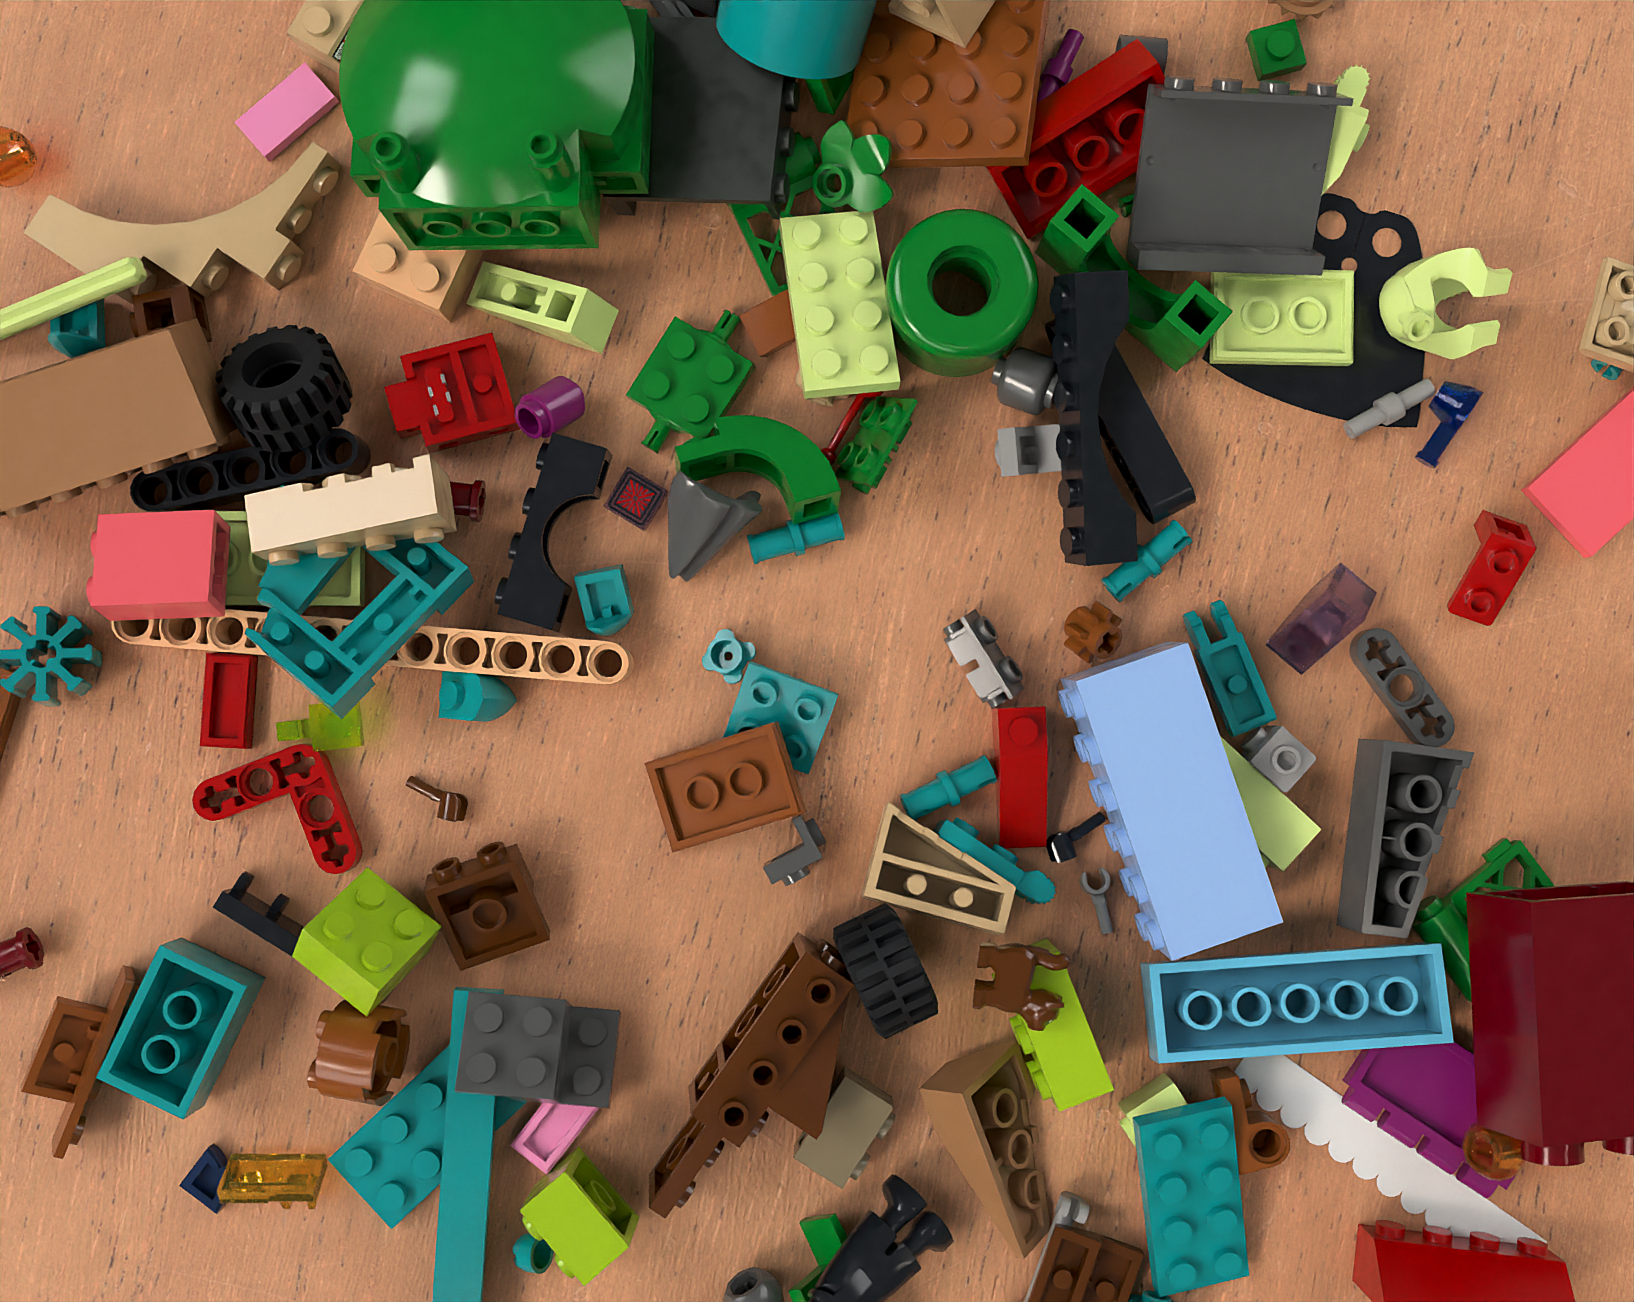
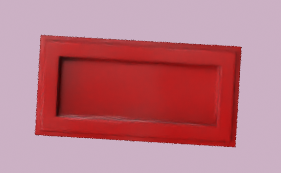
M206 653L200 746L252 749L258 656Z

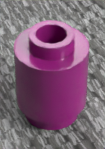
M557 376L521 398L520 404L515 408V419L519 428L524 434L533 439L550 437L552 432L560 431L583 416L585 412L583 391L578 384L564 376Z

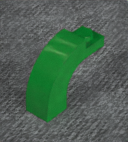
M752 415L715 418L714 436L709 438L694 437L682 445L674 447L676 473L681 471L695 481L731 472H748L767 479L783 496L793 525L838 513L841 488L829 461L808 437L784 423Z

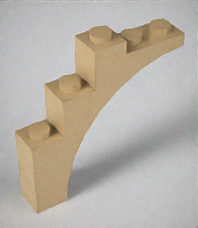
M312 141L287 172L252 198L227 211L201 219L159 225L118 222L84 212L49 194L23 233L85 274L126 257L139 258L147 272L145 282L115 293L133 304L132 295L152 292L157 282L156 276L161 268L208 298L212 291L219 289L224 284L229 274L228 267L233 261L277 290H280L284 283L290 282L297 275L301 267L300 259L305 253L291 240L295 234H300L308 226L312 217L311 210L320 197L327 195L334 188L338 179L337 172L341 166L328 151Z

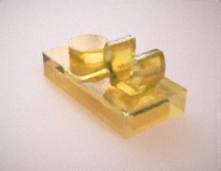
M231 1154L217 1188L220 1203L280 1202L283 1209H290L292 1202H307L308 1209H315L321 1193V1184L328 1167L326 1154Z

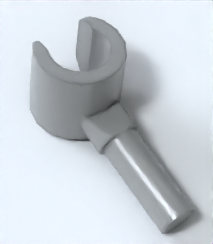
M1100 867L1099 874L1102 878L1100 889L1094 890L1088 886L1085 872L1081 874L1079 884L1082 891L1091 895L1102 934H1107L1113 931L1105 891L1110 885V876L1104 868Z

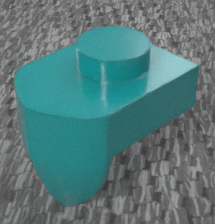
M104 298L51 319L50 334L48 335L49 344L55 350L70 358L104 348Z
M623 564L578 572L575 575L574 580L586 628L602 636H612L622 630L634 614V607Z
M443 671L439 691L440 705L438 718L479 722L493 721L505 715L514 706L517 699L508 685L497 677L486 674Z

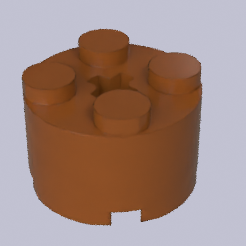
M347 1000L341 1001L333 1011L324 1010L320 1014L316 1025V1037L320 1039L317 1057L312 1062L308 1071L307 1083L309 1088L318 1089L321 1095L376 1106L385 1105L394 1094L393 1091H387L386 1089L392 1078L401 1079L407 1061L410 1044V1025L401 1024L400 1019L407 1016L406 1011L400 1008L378 1005L366 1017Z

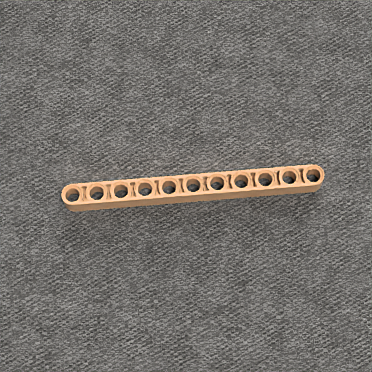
M225 609L224 617L193 618L196 622V630L194 635L188 640L182 633V625L186 618L148 619V628L142 635L136 629L137 620L111 621L112 630L116 637L129 644L268 656L245 635L246 628L261 633L268 612ZM301 615L304 620L321 634L326 629L332 627L337 635H339L353 621L350 619ZM238 619L243 626V635L234 644L229 638L228 630L230 625ZM421 626L383 666L615 685L629 678L632 674L634 663L628 649L608 641ZM427 635L432 641L433 649L429 657L421 661L414 654L413 646L418 637ZM474 639L480 647V654L474 663L467 665L460 657V648L466 640ZM520 642L527 650V659L523 666L513 669L506 660V653L511 645ZM567 646L572 650L575 661L569 671L560 673L553 666L552 658L557 649ZM615 650L622 659L621 670L612 677H606L599 669V660L603 653Z

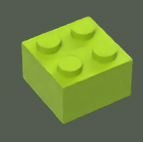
M367 867L302 929L292 957L367 1017L429 952L441 925Z
M579 1146L535 1183L519 1210L524 1215L522 1221L528 1232L539 1241L544 1239L556 1253L554 1258L562 1272L569 1278L576 1277L583 1286L589 1283L629 1248L639 1220V1216Z

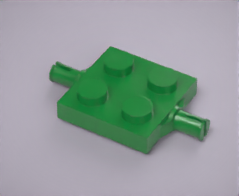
M725 309L712 332L696 329L676 316L670 323L626 393L630 400L648 410L656 420L645 439L641 442L648 449L658 454L671 431L688 434L693 438L712 437L714 435V419L725 417L756 368L753 362L733 351L727 343L737 325L741 322V319L734 313L731 314L730 311Z

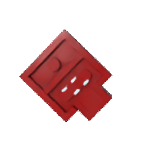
M492 332L401 355L400 359L407 381L384 387L396 431L400 438L404 439L422 434L429 454L520 430L515 419L514 405Z

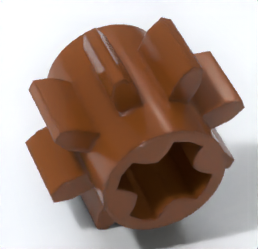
M1098 601L1094 602L1091 609L1086 606H1080L1074 609L1065 621L1064 632L1069 638L1064 642V646L1087 663H1091L1095 656L1100 659L1108 658L1116 652L1121 644L1122 632L1118 626L1122 619Z

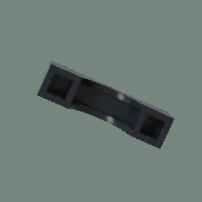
M553 432L549 444L542 443L536 460V469L541 470L536 488L530 487L528 489L522 506V514L527 515L522 533L516 532L509 548L508 558L513 560L508 578H501L496 590L495 604L500 605L497 614L556 632L560 631L572 587L560 578L551 563L549 556L550 533L555 522L567 509L581 502L600 499L613 456L607 448Z

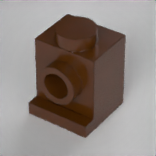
M184 285L131 296L134 312L130 313L129 320L135 337L166 328L169 319L174 317L175 324L197 318L206 341L212 342L204 296L190 286Z

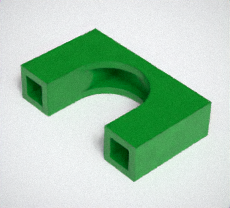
M1081 184L1050 220L1035 254L1060 275L1078 272L1128 270L1130 320L1124 329L1177 372L1202 349L1233 311L1196 280L1184 293L1175 294L1161 289L1140 275L1121 256L1111 240L1110 231L1119 215Z

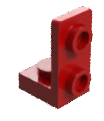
M1482 510L1474 524L1481 545L1447 603V608L1452 614L1485 626H1490L1505 604L1537 547L1527 525Z

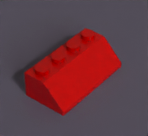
M1138 38L1036 104L1028 166H985L1027 240L1047 228L1050 220L1081 184L1098 196L1137 172L1148 84H1165V76L1158 61Z
M1376 1220L1375 1226L1358 1224L1352 1281L1372 1302H1575L1566 1262L1548 1250V1245L1540 1240L1518 1237L1517 1244L1500 1242L1499 1237L1478 1231L1470 1232L1469 1238L1453 1236V1232L1437 1226H1423L1422 1232L1405 1230L1406 1227L1404 1225L1389 1220Z

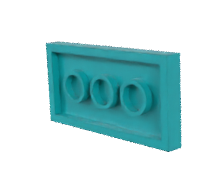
M450 1045L327 1159L391 1229L429 1195L441 1181ZM497 1096L495 1131L514 1115L526 1101H515L508 1097Z
M1223 1096L1133 1117L1152 1287L1157 1295L1163 1297L1249 1276L1233 1111L1230 1102Z

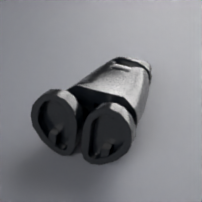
M892 1174L882 1185L883 1196L888 1203L885 1212L881 1217L873 1211H868L844 1240L814 1286L816 1289L811 1288L807 1293L810 1298L808 1302H884L922 1269L916 1259L929 1249L934 1252L946 1251L954 1242L953 1237L937 1214L924 1210L927 1206L924 1198L907 1182ZM919 1215L914 1220L911 1231L901 1242H895L896 1234L905 1224Z

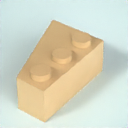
M888 802L883 808L860 898L881 904L886 903L892 907L994 935L1005 934L1016 886L968 854L961 852L940 838L938 834L927 827L925 828Z

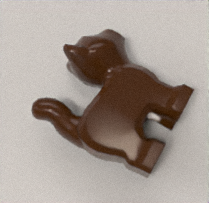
M980 942L977 968L991 967L995 972V977L993 981L975 979L972 1008L981 1009L984 1006H991L1005 1012L1018 1013L1025 1020L1029 1029L1043 1031L1049 1023L1058 1018L1059 1010L1064 1008V1003L1062 1002V997L1057 993L1043 988H1030L1036 966H1043L1052 971L1064 970L1070 965L1069 956L1065 953L1055 955L1044 948L1019 943L998 946L995 943Z

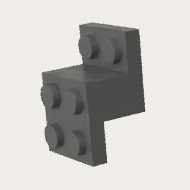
M469 991L455 1092L502 1096L515 1101L610 1109L621 1012L620 1010L575 1007L565 999Z

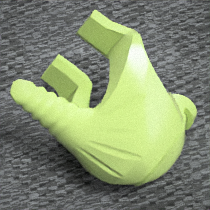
M1470 247L1428 256L1408 264L1385 282L1379 297L1381 318L1389 334L1408 346L1447 359H1457L1466 356L1481 347L1496 344L1500 328L1499 321L1492 320L1467 324L1460 329H1456L1445 324L1438 317L1436 306L1441 300L1454 297L1456 294L1460 295L1462 292L1470 291L1473 297L1506 294L1509 290L1512 272L1508 268L1492 269L1485 266L1479 249Z

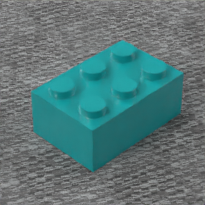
M182 937L161 944L96 1078L184 1120L205 1106L266 977Z

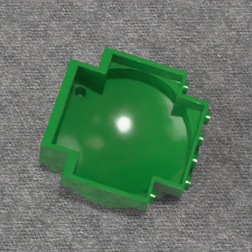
M364 0L347 32L339 68L341 104L346 122L353 136L351 178L366 197H379L378 209L408 250L599 248L601 194H648L654 31L647 8L637 9L633 6H623L621 0Z

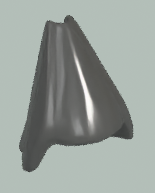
M678 471L672 480L668 497L669 576L674 579L679 575L686 582L692 579L745 525L761 513L762 506L758 503L761 494L757 491H748L738 498L732 499Z

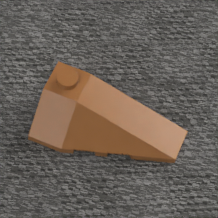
M1008 1040L945 1063L919 1090L934 1130L1015 1256L1025 1259L1050 1231L1044 1175L1035 1169L1033 1144L1039 1142L1038 1127L1030 1125L1027 1100L1034 1098L1032 1080L1018 1042L1016 1040Z

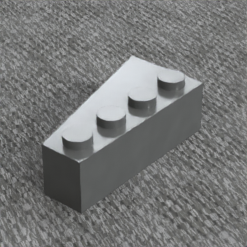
M1358 739L1337 926L1365 934L1408 938L1428 879L1425 877L1432 855L1439 852L1444 838L1440 836V832L1448 810L1455 808L1460 794V790L1456 788L1463 769H1469L1474 752L1388 740Z

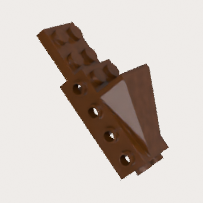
M797 932L689 1085L691 1116L649 1174V1208L666 1219L674 1206L681 1208L688 1201L696 1186V1182L693 1179L703 1165L707 1168L711 1167L719 1157L724 1147V1141L721 1139L724 1137L740 1148L748 1135L754 1138L761 1131L769 1116V1113L766 1111L768 1107L816 1140L822 1133L848 996L854 986L839 950L827 941L821 939L816 945Z

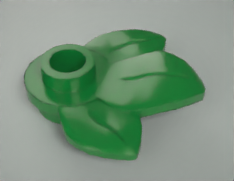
M840 120L826 131L820 144L822 164L816 170L812 181L815 195L825 205L830 207H842L849 204L859 212H870L884 207L894 196V191L890 185L881 177L887 170L891 160L892 147L890 139L879 134L865 135L855 139L851 128L844 120ZM837 174L842 182L840 191L834 186V178Z

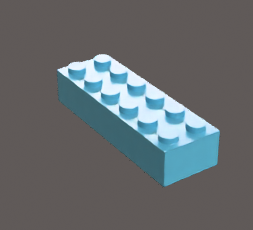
M1420 942L1140 963L1149 1058L1159 1064L1454 1043L1441 943Z

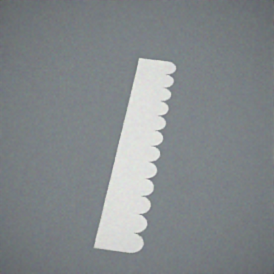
M1286 1056L1245 1057L1234 1071L1239 1076V1079L1244 1078L1246 1080L1250 1094L1258 1090L1256 1100L1262 1109L1276 1111L1281 1108L1280 1117L1286 1126L1300 1128L1305 1125L1304 1134L1306 1139L1314 1145L1321 1146L1329 1142L1328 1151L1330 1156L1338 1162L1346 1163L1353 1159L1352 1167L1354 1173L1359 1178L1370 1180L1378 1175L1377 1187L1379 1191L1388 1197H1395L1402 1192L1401 1204L1403 1208L1412 1214H1419L1425 1211V1221L1428 1226H1437L1445 1229L1450 1227L1449 1230L1453 1232V1236L1469 1238L1470 1232L1478 1231L1495 1235L1500 1238V1242L1517 1244L1518 1237H1527L1547 1243L1546 1240L1491 1201L1458 1181L1454 1175H1449L1416 1152V1148L1407 1147L1377 1127L1378 1121L1369 1122L1342 1104L1341 1095Z

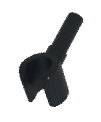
M1096 813L1076 828L1073 827L1069 831L1049 836L1046 841V848L1050 860L1061 863L1077 857L1073 841L1081 839L1104 823L1106 820L1102 813Z

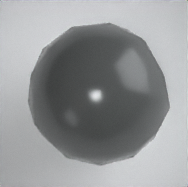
M752 1267L738 1272L727 1283L723 1301L784 1302V1296L780 1282L769 1271Z

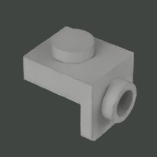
M1059 424L997 429L998 440L995 444V458L997 464L1001 467V477L1061 471V460L1056 452V438L1060 432Z
M1259 726L1244 739L1240 746L1244 750L1241 756L1282 792H1288L1316 761L1315 755L1283 726H1266L1264 729Z

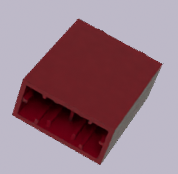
M1617 881L1466 892L1477 1125L1519 1139L1521 1158L1527 1162L1540 1165L1574 1166L1585 1162L1584 1143L1602 1141L1603 1148L1608 1151L1634 1155V882Z

